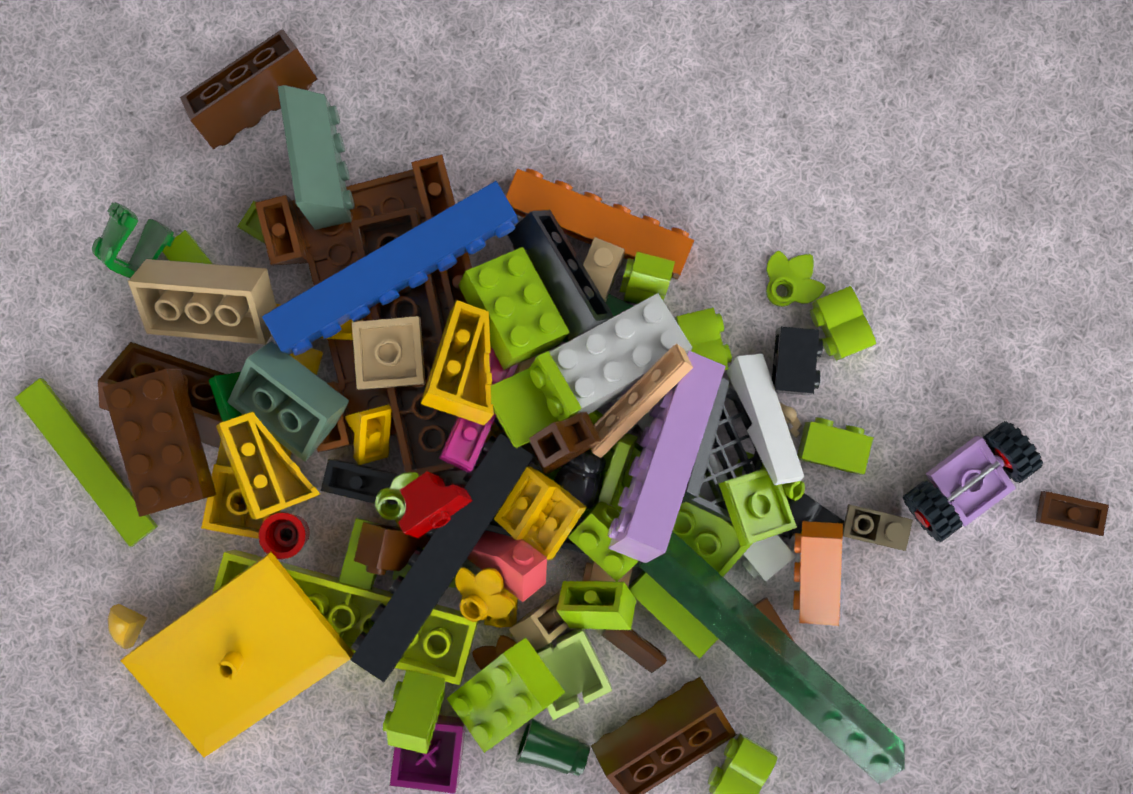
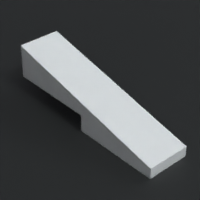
M764 355L737 356L726 373L753 423L747 432L773 484L779 485L801 481L804 478V474Z

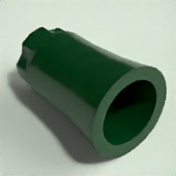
M532 718L527 722L518 747L516 762L533 764L564 774L571 773L580 776L587 764L590 745L581 743L578 739L547 727Z

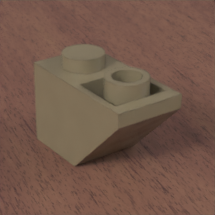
M848 504L843 525V537L906 551L913 519Z

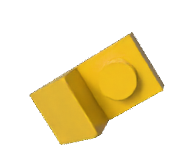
M390 405L345 416V420L354 432L353 458L358 465L388 457L392 412Z

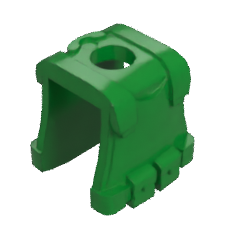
M112 202L107 210L110 216L102 236L93 242L92 253L110 270L131 278L146 259L157 260L166 246L171 247L175 239L173 236L174 232L164 224L148 219L130 261L121 259L117 255L137 225L138 218L126 206Z

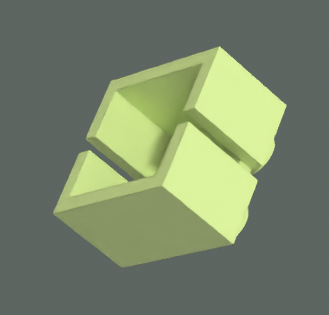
M574 629L558 637L557 646L553 647L551 642L536 651L565 691L562 696L547 707L553 720L579 708L580 703L577 694L581 692L583 700L587 704L612 691L611 683L584 629Z

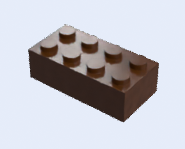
M163 369L102 387L139 517L217 495L181 369Z

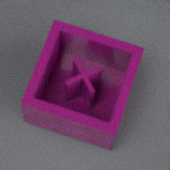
M438 716L427 754L394 747L390 786L455 794L460 780L466 726L460 717Z

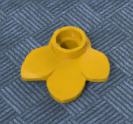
M464 567L458 571L455 584L462 595L460 611L466 619L472 622L484 620L488 616L501 619L513 610L515 602L501 593L504 587L503 578L496 569L485 568L476 576Z

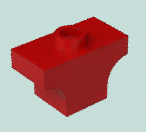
M426 471L400 489L406 503V510L398 524L404 534L419 538L431 529L440 528L451 520L450 516L472 502V499L466 489L454 484L446 487L441 477Z

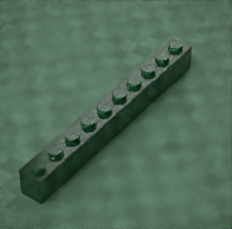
M673 531L664 554L647 563L641 562L640 568L879 785L905 769V743Z

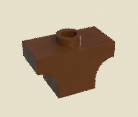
M580 412L566 420L553 422L529 438L530 446L544 474L553 472L602 441L587 412Z

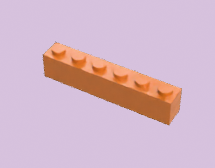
M527 168L526 171L517 169L506 195L516 215L525 217L530 211L551 210L564 234L592 245L594 237L625 249V259L635 260L636 253L641 252L675 261L671 277L678 280L695 241L689 238L688 232L672 227L671 230L661 227L658 220L649 216H643L641 219L630 214L631 210L625 206L613 204L612 207L601 202L602 199L595 194L584 192V195L574 192L571 185L559 180H555V183L543 179L544 176L533 169Z

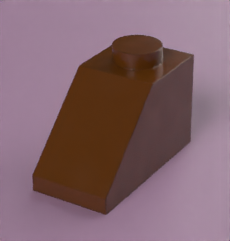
M363 522L354 561L366 565V571L373 574L385 575L386 570L401 571L407 565L418 547L423 549L430 538L426 536L427 533L419 538L404 534L399 526Z

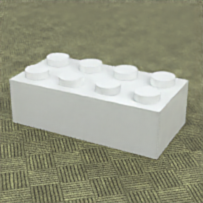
M657 293L549 353L582 408L578 413L587 412L590 414L624 395L673 345L678 344L686 353L692 350V346Z

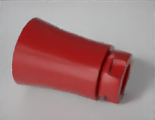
M283 512L275 513L262 523L258 535L259 543L266 554L272 552L277 559H288L295 556L307 543L310 529L308 523L300 516ZM289 528L292 531L291 539L289 536H285V529Z

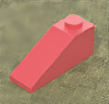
M486 530L467 558L481 570L485 568L496 569L503 578L504 588L522 602L546 584L547 557L522 539L515 540L511 536Z

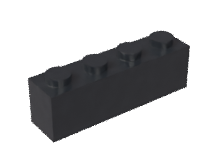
M551 210L530 211L515 226V229L507 234L514 250L523 247L570 332L566 336L569 341L614 317Z

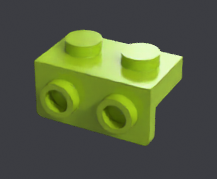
M600 501L568 538L618 582L638 560L609 549L612 538L608 537V531L614 518L619 519L620 513L613 506Z

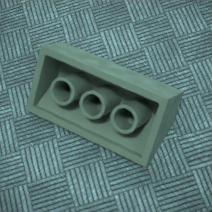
M286 85L278 86L297 206L315 230L351 222L350 210L354 209L355 205L350 190H347L345 181L350 180L346 162L341 159V153L345 152V146L341 134L337 133L336 125L340 124V117L336 106L330 105L325 94Z

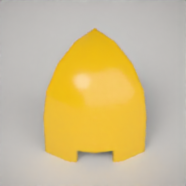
M121 604L113 605L110 608L107 621L108 630L114 642L123 649L133 647L147 617Z

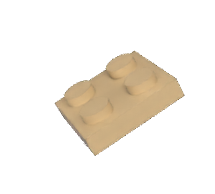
M419 316L352 322L357 389L426 384L421 318Z

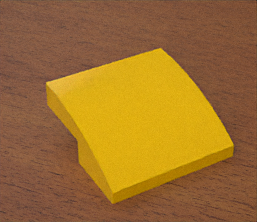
M527 467L494 520L515 540L523 539L547 557V560H552L587 507L549 477L533 467Z

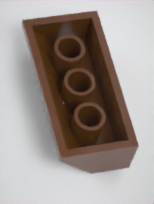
M281 29L181 96L180 99L190 121L214 150L218 146L229 144L235 138V135L243 129H249L257 125L261 117L271 110L277 111L281 109L278 86L286 85L309 90L313 82L318 78L286 32Z
M130 342L98 379L99 408L109 411L102 387L163 369H181L201 441L207 445L219 448L221 438L216 425L223 421L209 379L214 376L224 375L225 373Z
M700 676L693 681L685 683L681 689L667 698L658 700L654 706L640 715L631 717L626 724L603 735L599 741L591 745V748L605 776L620 794H645L737 734Z

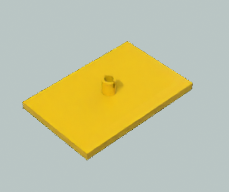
M270 552L130 651L120 661L203 758H205L349 661L354 653L278 559Z

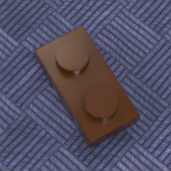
M1041 491L1035 522L1103 536L1109 505Z

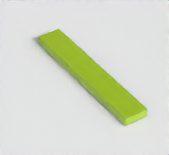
M43 378L36 380L15 397L16 401L129 547L136 545L158 527L150 515L139 517L130 489Z

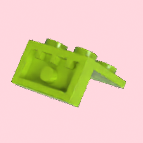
M549 351L538 355L528 369L491 386L493 411L515 448L530 442L529 438L553 422L571 418L582 409Z

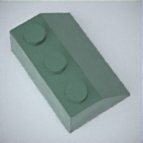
M271 341L246 359L227 403L243 415L253 412L279 443L306 462L338 423L349 400L292 356L281 352L280 348Z

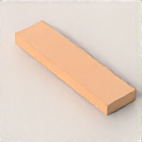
M678 344L673 345L594 424L602 441L591 448L593 454L602 458L693 368L685 350Z

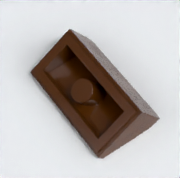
M605 629L601 636L651 673L659 669L667 661L665 653L633 629Z

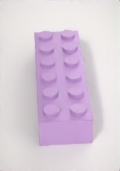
M688 351L686 354L693 368L649 412V416H652L653 419L650 428L646 427L640 438L639 445L643 446L640 457H635L630 467L629 475L633 476L630 487H625L620 496L618 506H621L622 510L619 519L614 518L608 531V537L612 538L609 549L643 563H647L666 552L726 367L691 351Z

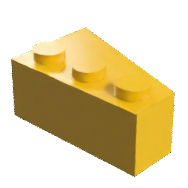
M458 300L455 302L443 331L421 401L422 405L484 426L494 415L493 404H491L492 373H490L489 354L491 353L489 311Z
M253 412L216 425L251 519L257 520L320 495L315 486L308 481L300 471V468L289 458L280 447V444Z

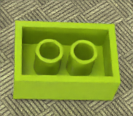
M523 247L465 271L458 286L469 305L489 311L490 345L503 370L558 346L570 333Z
M525 637L446 699L485 753L562 696L565 691Z

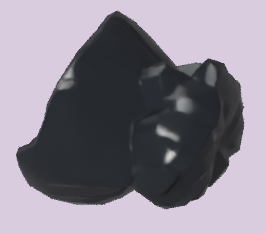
M588 449L567 462L557 473L554 482L577 498L587 507L585 510H588L595 506L599 500L602 489L600 473L604 470L606 461L604 457L600 458L593 454L592 450Z

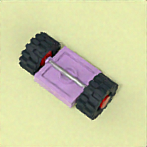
M1004 421L983 437L975 436L925 473L931 482L928 483L927 480L922 481L903 495L904 503L917 522L921 524L923 530H926L928 535L937 542H942L1014 491L1016 488L1010 480L1011 478L1014 482L1021 483L1042 468L1043 461L1040 459L1041 455L1035 451L1037 449L1035 445L1028 441L1030 439L1026 435H1022V431L1018 427L1015 429L1014 424H1008L1007 421Z

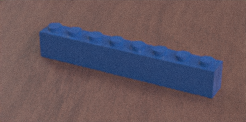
M494 181L263 315L262 318L281 352L287 354L294 353L295 356L300 355L312 348L311 342L321 336L326 339L340 332V325L351 319L353 322H356L371 313L369 309L381 302L382 305H386L400 296L398 292L407 286L415 288L428 280L427 275L439 269L441 272L451 268L457 263V257L466 252L471 255L480 251L486 246L485 241L495 235L501 238L511 233L515 229L514 224L519 222L517 215L498 182Z

